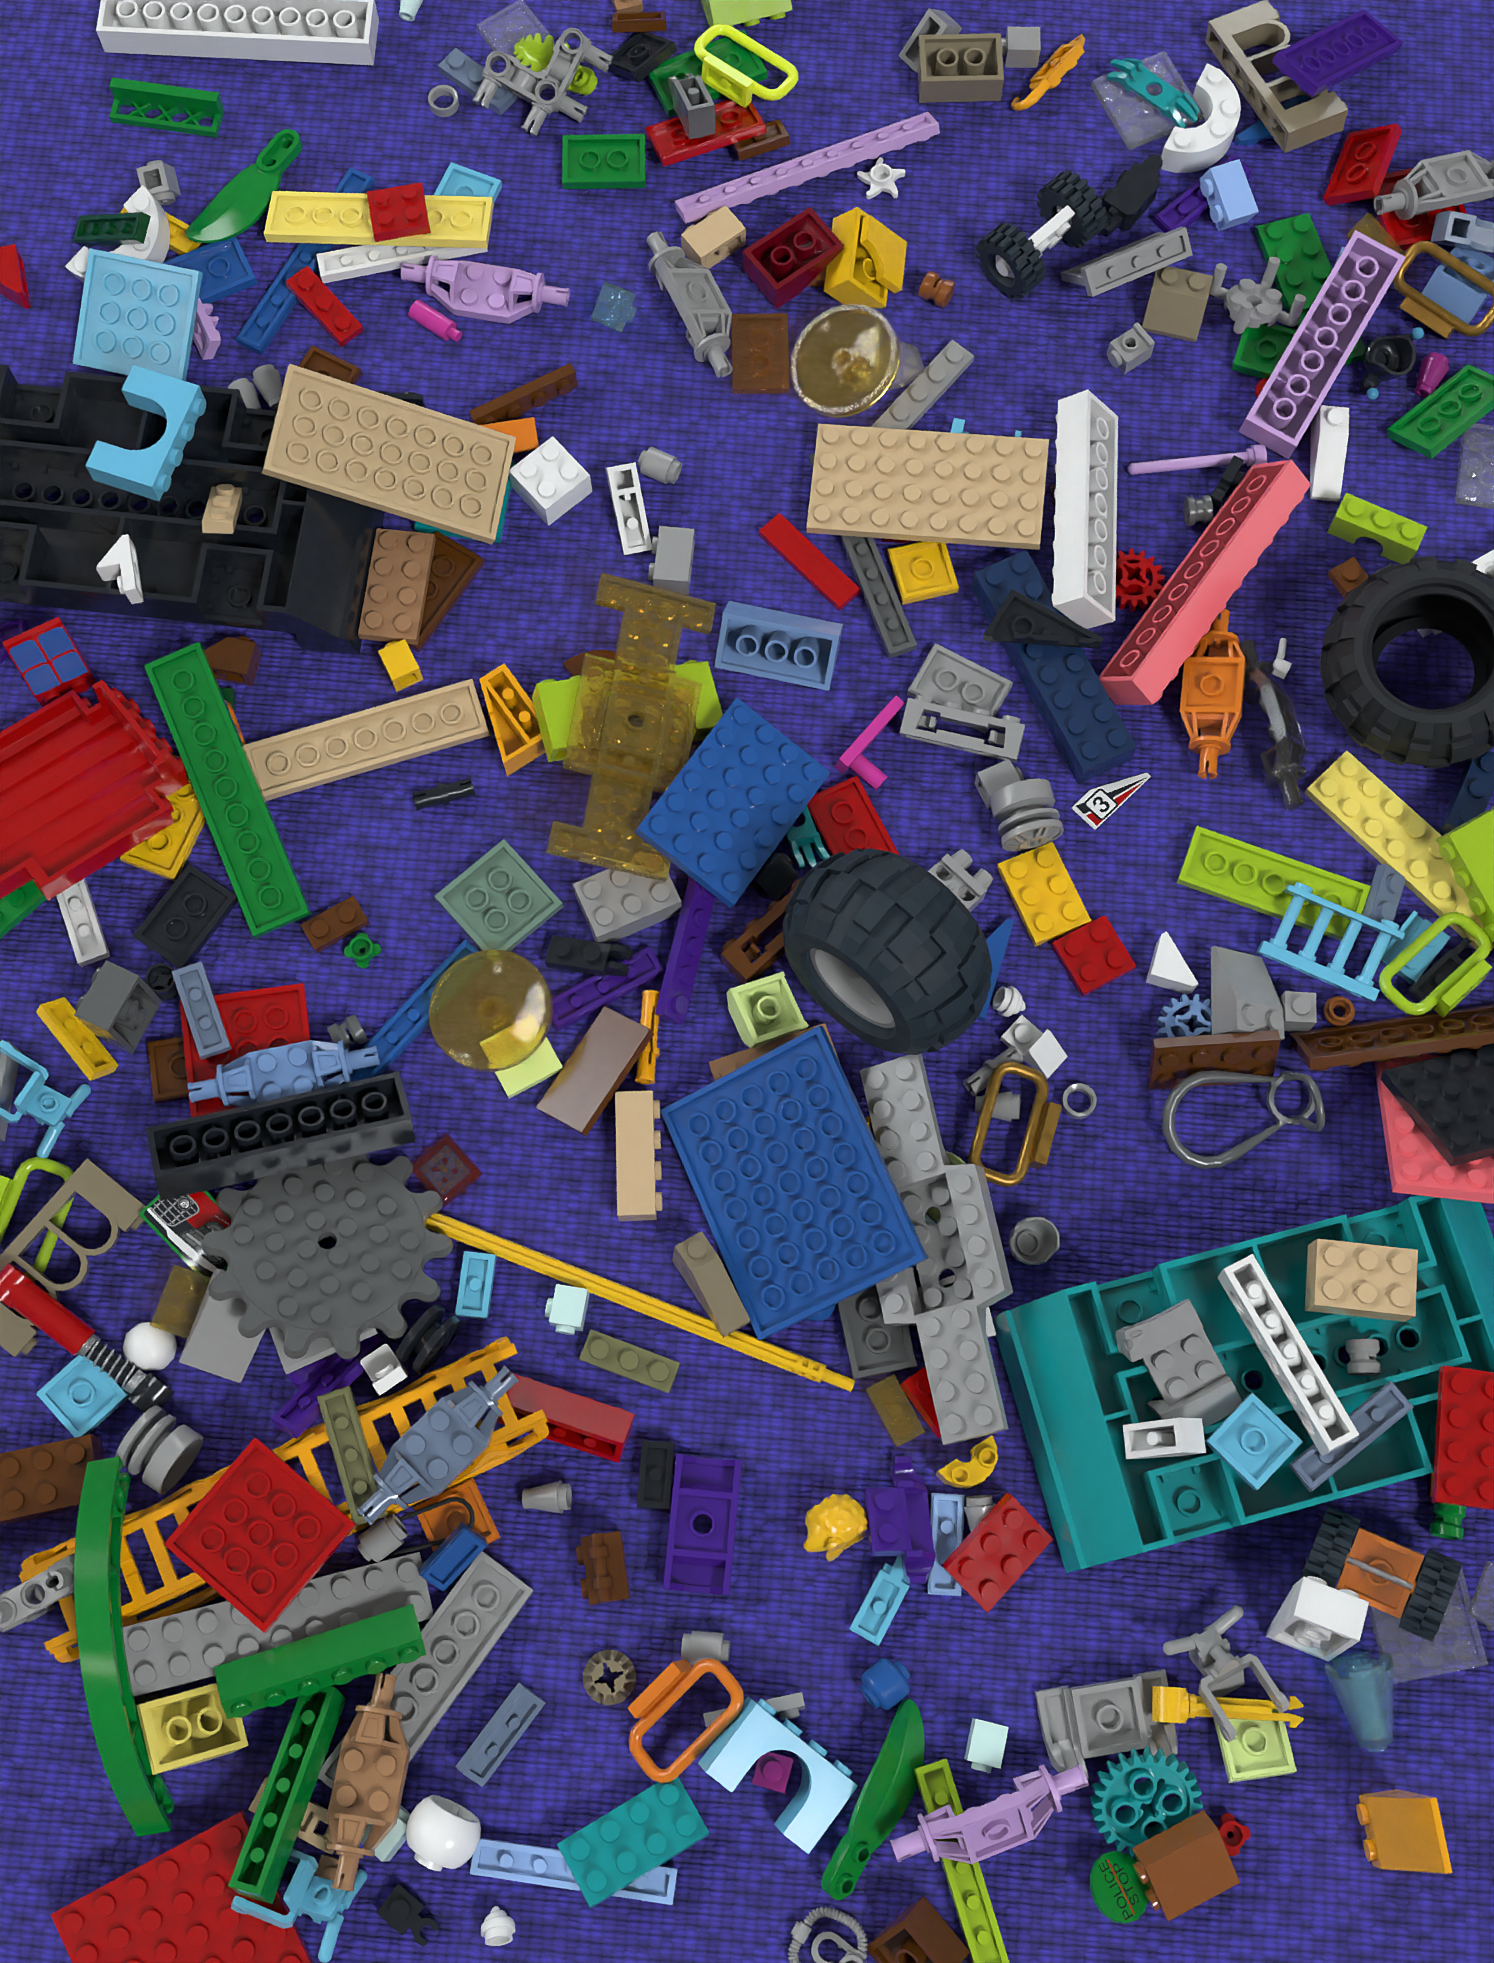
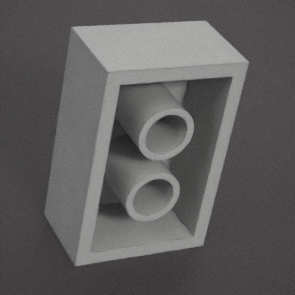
M656 849L573 884L575 896L595 941L610 944L680 914L682 907L680 897Z

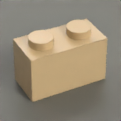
M725 205L719 210L710 212L704 220L696 225L689 226L681 234L682 249L689 260L710 269L746 245V228Z

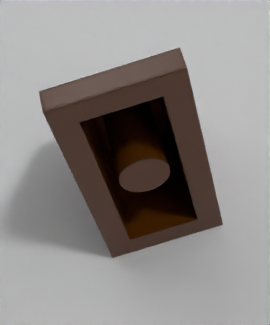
M239 636L237 639L226 637L205 650L217 680L253 686L262 656L256 642L243 636Z

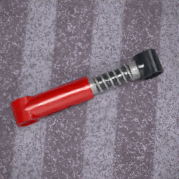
M9 1262L0 1272V1301L15 1309L73 1356L77 1354L81 1357L86 1356V1361L91 1360L94 1363V1367L99 1366L101 1368L100 1372L105 1371L108 1373V1378L113 1377L115 1383L119 1382L122 1384V1389L130 1393L129 1400L140 1410L146 1412L155 1405L163 1408L174 1395L175 1391L152 1373L147 1375L141 1369L135 1370V1365L131 1367L128 1364V1360H122L121 1354L117 1356L114 1353V1349L110 1350L107 1348V1344L103 1345L100 1342V1338L94 1334L96 1332L95 1329L37 1286L20 1269Z

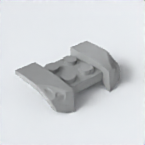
M1189 1299L1147 1320L1116 1331L1118 1352L1124 1354L1131 1362L1142 1359L1163 1400L1150 1401L1147 1405L1161 1420L1171 1418H1202L1203 1427H1206L1227 1417L1242 1403L1232 1380L1226 1374L1205 1334L1203 1325Z
M1165 1669L1132 1674L1133 1677L1107 1682L1071 1688L1062 1686L1035 1691L1042 1736L1054 1769L1061 1773L1080 1764L1088 1778L1084 1761L1086 1758L1131 1751V1748H1135V1750L1144 1749L1145 1746L1149 1747L1153 1756H1155L1159 1748L1163 1749L1166 1759L1172 1753L1177 1755L1178 1740L1175 1723L1152 1721V1686L1168 1687Z

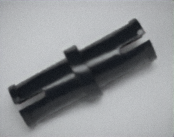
M471 778L445 785L444 782L437 783L438 787L412 792L416 810L419 811L420 809L439 804L447 806L450 805V801L475 796Z

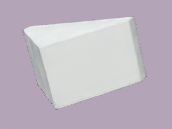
M1168 932L1161 934L1156 943L1146 983L1188 995L1194 991L1198 982Z

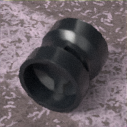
M159 963L148 969L145 982L161 1000L170 1001L179 996L172 975L174 969L167 964Z

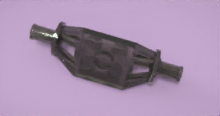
M1245 640L1238 643L1246 661L1243 700L1251 706L1260 704L1263 712L1269 716L1271 724L1268 725V732L1274 742L1276 741V745L1260 754L1267 774L1264 781L1268 787L1280 788L1286 810L1296 809L1304 805L1297 781L1307 774L1305 767L1302 766L1307 751L1290 696L1269 677L1274 671L1273 663L1269 661L1260 662L1254 641ZM1255 682L1258 686L1252 689L1250 683Z

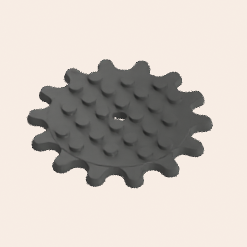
M369 1153L256 1179V1185L246 1191L225 1188L217 1195L216 1204L219 1209L230 1215L231 1225L224 1230L207 1233L201 1241V1249L204 1253L211 1256H220L228 1264L226 1272L213 1279L209 1284V1295L217 1301L240 1298L246 1303L247 1310L238 1322L239 1333L246 1338L256 1337L268 1327L281 1329L285 1334L283 1350L292 1359L303 1357L307 1353L310 1344L315 1339L322 1337L328 1338L333 1342L335 1350L341 1358H354L360 1351V1335L364 1330L372 1327L382 1330L389 1338H400L408 1329L407 1322L401 1314L403 1303L410 1299L433 1302L440 1295L441 1290L438 1282L425 1274V1264L430 1259L448 1256L453 1249V1243L448 1236L430 1232L426 1228L427 1219L439 1212L443 1206V1199L440 1194L435 1191L413 1193L407 1190L406 1181L413 1173V1164L407 1157L399 1156L386 1165L378 1166L369 1161ZM332 1236L337 1242L331 1249H323L318 1244L322 1239Z

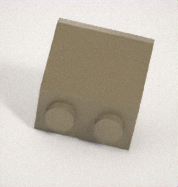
M1165 266L1156 270L1142 328L1146 332L1196 343L1213 276L1171 266Z

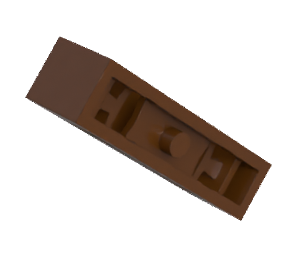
M799 878L788 889L790 893L782 900L780 898L777 901L774 900L767 907V913L761 919L756 917L751 920L744 928L745 933L738 939L733 937L723 946L721 963L742 984L755 981L786 953L782 932L765 946V953L761 956V950L757 945L783 922L787 913L784 909L802 878Z

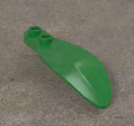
M292 129L278 132L259 154L256 163L248 166L235 176L194 220L185 232L186 237L198 243H215L235 237L250 228L270 205L272 191H277L283 172L301 152L303 144L298 133Z
M904 1699L901 1702L880 1754L852 1813L848 1832L841 1839L822 1876L821 1886L823 1891L835 1900H842L853 1892L871 1854L894 1829L917 1788L918 1783L913 1769L923 1766L924 1727L918 1706L911 1699Z

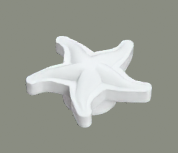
M881 157L878 158L871 172H857L859 180L871 185L870 190L866 192L867 199L877 196L882 191L890 193L893 198H897L898 190L894 182L898 178L905 176L904 169H891L890 166L883 164V158Z

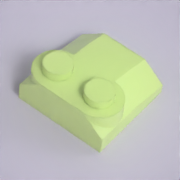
M784 972L731 988L726 993L730 1015L742 1041L750 1048L762 1047L768 1042L808 1027L787 984Z

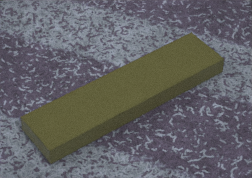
M350 1386L317 1396L352 1521L358 1526L367 1523V1521L356 1509L361 1507L379 1488L377 1481L373 1478L376 1472ZM385 1510L378 1518L387 1516V1510Z

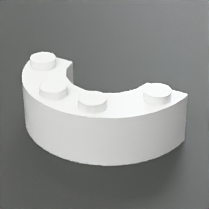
M1208 63L1206 64L1196 84L1192 98L1205 118V123L1196 128L1184 129L1176 126L1173 128L1161 155L1163 160L1162 170L1175 173L1200 171L1218 162L1229 149L1239 121L1241 105L1234 84L1220 69Z
M142 185L123 206L128 213L143 212L151 216L144 244L121 245L116 250L110 251V253L163 263L170 244L169 222L159 202ZM85 246L65 266L82 283L85 281L89 249Z

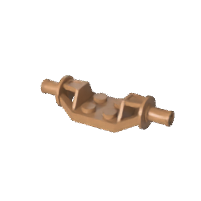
M377 1673L375 1675L376 1679L371 1704H367V1706L356 1705L355 1711L358 1713L342 1741L328 1807L330 1844L327 1843L326 1848L336 1851V1854L339 1855L332 1888L354 1892L359 1859H363L364 1856L374 1857V1850L397 1824L411 1752L401 1722L403 1713L393 1711V1708H391L397 1676L390 1674L383 1675V1673ZM386 1718H389L390 1742L384 1740ZM366 1825H373L363 1848H359Z

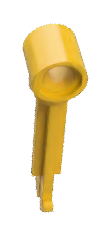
M1152 1686V1721L1186 1723L1188 1718H1214L1202 1698L1188 1693L1186 1688ZM1288 1696L1290 1704L1288 1710L1304 1707L1296 1696ZM1215 1697L1228 1719L1288 1721L1290 1728H1296L1304 1720L1303 1717L1294 1714L1272 1712V1709H1276V1707L1270 1700Z

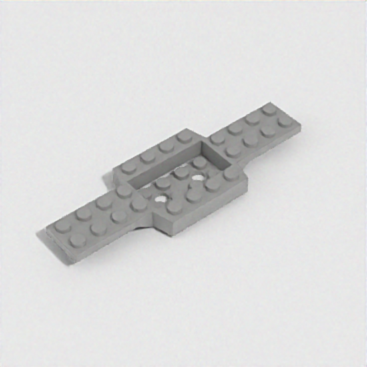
M909 1054L860 1070L876 1144L928 1257L927 1260L916 1265L926 1305L924 1313H922L912 1267L876 1284L884 1323L893 1326H917L943 1445H950L1009 1430L986 1333V1308L1012 1294L1013 1290L984 1168L976 1164L951 1165L942 1144L922 1054ZM936 1207L941 1213V1219L936 1225L930 1226L925 1220V1215L930 1208ZM951 1269L955 1274V1281L952 1286L944 1288L939 1282V1276L942 1271Z

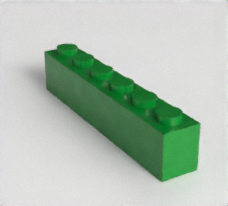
M410 1604L214 1667L221 1705L227 1719L233 1717H245L252 1711L267 1706H279L286 1700L301 1695H313L320 1689L335 1684L343 1685L349 1683L354 1678L366 1674H377L388 1667L400 1663H411L427 1654L414 1606Z
M329 1686L320 1689L313 1695H301L298 1697L228 1885L242 1896L273 1904L346 1702V1698L335 1687Z

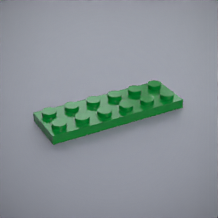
M1309 213L1259 225L1254 232L1266 263L1268 264L1270 257L1280 259L1274 282L1277 290L1282 294L1281 300L1286 312H1290L1296 295L1301 294L1306 297L1299 321L1293 327L1294 330H1298L1332 271ZM1361 337L1358 339L1344 365L1363 360L1365 347Z

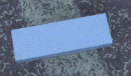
M931 1493L930 1521L936 1558L928 1577L927 1594L961 1596V1586L941 1565L963 1542L965 1495Z

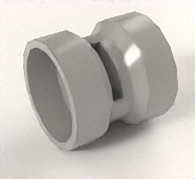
M1353 1339L1345 1341L1346 1352L1351 1359L1347 1363L1348 1375L1369 1376L1381 1374V1364L1376 1360L1377 1353L1380 1351L1379 1340Z

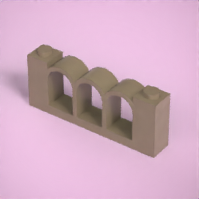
M1268 0L1257 2L1208 22L1206 44L1284 153L1344 129L1348 108L1335 91L1328 93L1327 89L1312 97L1301 91L1299 85L1290 77L1284 76L1269 83H1265L1261 76L1279 70L1272 63V60L1277 52L1291 46L1289 45V29L1280 22L1278 11L1271 6ZM1261 44L1273 46L1271 49L1248 58L1243 52L1246 49ZM1299 95H1307L1312 98V100L1286 110L1280 104L1281 101Z
M87 1158L0 1255V1272L8 1262L12 1265L17 1263L43 1284L50 1296L60 1302L58 1291L74 1289L85 1281L90 1270L89 1256L106 1254L114 1248L120 1237V1229L124 1232H128L130 1228L136 1231L144 1223L139 1213L146 1206ZM77 1193L103 1213L110 1221L112 1228L111 1236L107 1243L100 1248L87 1249L81 1246L52 1222ZM46 1228L79 1255L81 1261L80 1272L69 1283L58 1284L50 1280L22 1257L24 1252ZM0 1301V1346L14 1357L19 1356L21 1353L28 1355L39 1342L35 1337L40 1330L13 1308Z

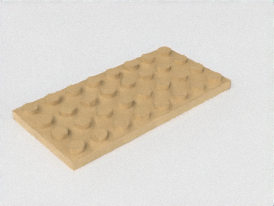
M289 364L262 474L492 545L496 538L516 437Z
M818 424L806 527L807 533L1040 550L1049 439Z

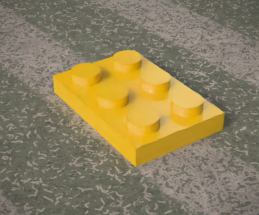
M1053 842L998 863L997 869L1035 947L1075 931L1091 922Z

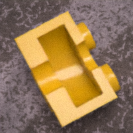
M991 1435L970 1450V1462L963 1463L955 1459L937 1471L935 1475L944 1484L955 1488L968 1489L982 1483L993 1472L998 1461L997 1445L993 1436Z

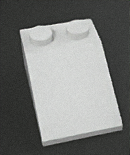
M1314 1576L1303 1577L1293 1585L1270 1624L1265 1637L1329 1662L1360 1641L1369 1602L1360 1599L1359 1595L1354 1591L1348 1589L1337 1590L1329 1587L1327 1582L1321 1578Z

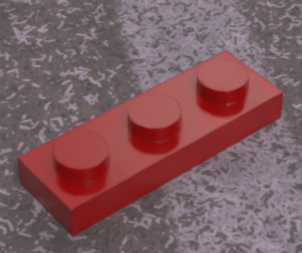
M308 265L286 281V287L340 347H343L363 332V326Z

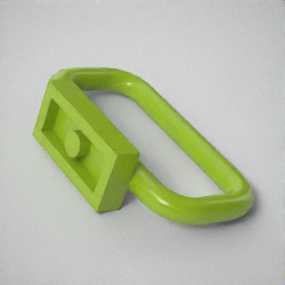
M1446 913L1433 922L1382 970L1379 976L1380 990L1385 997L1406 1014L1422 1015L1436 1006L1434 1010L1444 1018L1486 978L1492 969V966L1485 961L1490 953V938L1479 925L1463 913ZM1451 924L1461 926L1478 942V949L1420 1003H1412L1393 987L1391 982L1393 976L1447 926Z
M33 1157L20 1164L13 1180L0 1175V1244L29 1173L35 1169H41L62 1177L66 1182L74 1173L70 1167L48 1158ZM74 1197L52 1221L61 1229ZM49 1229L33 1265L42 1273L46 1270L58 1240V1236ZM27 1271L24 1272V1273H25L28 1277H30L34 1282L36 1281V1279H35L32 1275H30Z

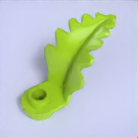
M539 33L535 34L534 40L532 35L529 34L526 39L522 37L519 42L515 43L514 55L521 61L520 64L525 67L531 65L530 69L536 73L538 71L542 72V70H546L553 56L554 39L551 35H548L542 43ZM566 42V47L571 50L569 44ZM580 65L567 91L588 96L596 88L598 78L591 68Z

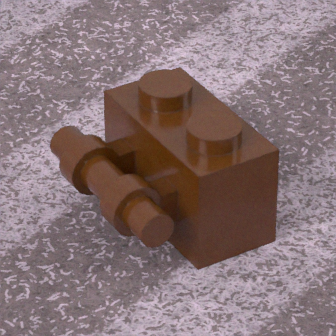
M622 1532L595 1533L581 1537L582 1545L576 1546L578 1565L585 1566L586 1578L580 1579L583 1599H589L590 1605L631 1599Z

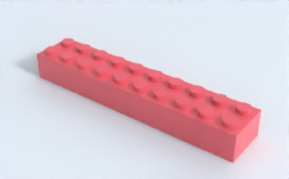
M1292 459L1256 464L1250 467L1157 595V598L1152 602L1098 678L1109 698L1116 705H1153L1162 697L1163 691L1169 682L1178 675L1179 668L1186 658L1193 654L1195 646L1201 637L1210 630L1214 619L1225 609L1229 598L1241 587L1244 577L1249 570L1256 566L1262 552L1273 542V537L1280 527L1288 521L1290 513L1303 500L1305 492L1311 485Z

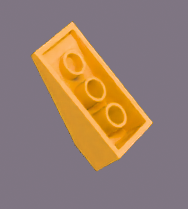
M1400 1789L1359 1795L1360 1804L1356 1805L1357 1816L1360 1824L1365 1825L1367 1839L1363 1842L1367 1860L1372 1861L1374 1867L1386 1870L1452 1873L1437 1797Z

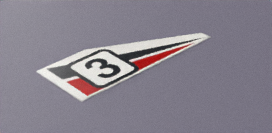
M1143 773L1091 789L1072 809L1096 830L1151 776L1148 773Z

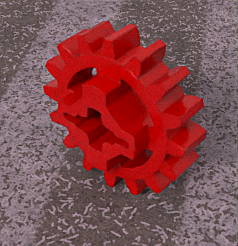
M1130 548L1128 555H1124L1121 550L1117 553L1116 582L1118 585L1116 586L1115 602L1120 603L1119 610H1122L1125 605L1129 606L1131 612H1134L1137 605L1142 610H1145L1148 602L1152 604L1163 589L1161 585L1165 576L1159 575L1162 566L1153 565L1154 556L1148 559L1144 558L1145 551L1143 550L1139 555H1135L1133 548Z

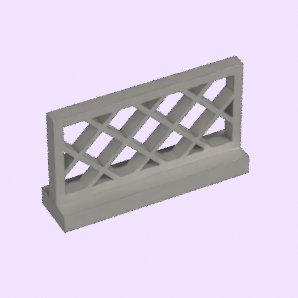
M1181 226L1167 233L1157 232L1060 273L1062 281L1085 286L1087 296L1094 297L1193 255L1187 228Z

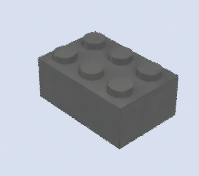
M106 960L104 965L95 971L92 977V985L87 994L82 995L78 1000L74 1015L100 1040L132 1055L159 1009L162 1000L139 975Z

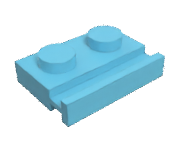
M1413 911L1398 930L1405 933L1402 940L1392 938L1381 961L1388 965L1432 923L1427 919L1423 920L1417 915L1416 911ZM1442 931L1396 974L1413 985L1440 952L1450 936Z

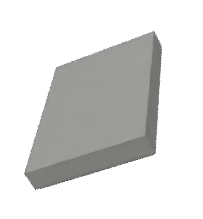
M935 643L909 687L907 695L913 698L916 695L933 699V704L944 706L945 702L962 705L961 710L973 712L974 708L983 709L991 712V717H995L1012 688L1013 682ZM976 729L984 734H986L987 732L985 730Z

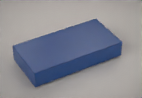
M461 1522L418 1568L419 1576L444 1592L488 1545L487 1539L464 1522Z

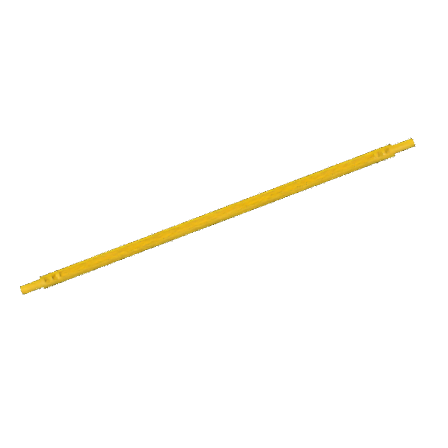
M437 1212L431 1215L426 1221L427 1229L495 1254L498 1257L574 1287L588 1289L592 1294L817 1383L824 1381L849 1392L853 1389L856 1380L826 1369L827 1365L764 1340L758 1341V1338L738 1330L723 1338L712 1320L441 1213Z

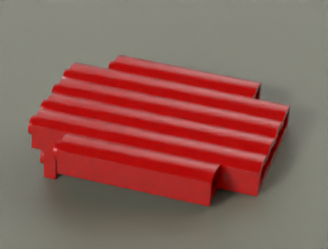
M103 679L92 685L99 701L96 705L92 706L86 697L80 698L74 690H71L0 732V899L32 880L43 896L49 901L174 823L171 816L174 809L166 797L189 783L183 761L180 757L175 759L172 756L173 750L164 737L159 739L155 735L157 731L148 717L142 719L139 715L141 711L132 698L127 700L121 691H118L115 687L110 689Z

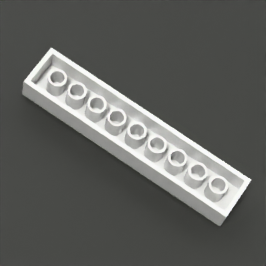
M101 0L96 32L104 52L374 65L379 18L375 0Z

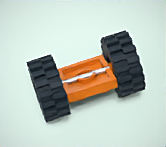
M1328 1506L1301 1578L1314 1576L1326 1581L1329 1587L1337 1590L1348 1589L1354 1591L1359 1595L1360 1599L1369 1602V1606L1399 1619L1401 1618L1399 1628L1433 1642L1454 1592L1462 1562L1431 1549H1428L1424 1557V1554L1362 1527H1359L1355 1537L1361 1519Z

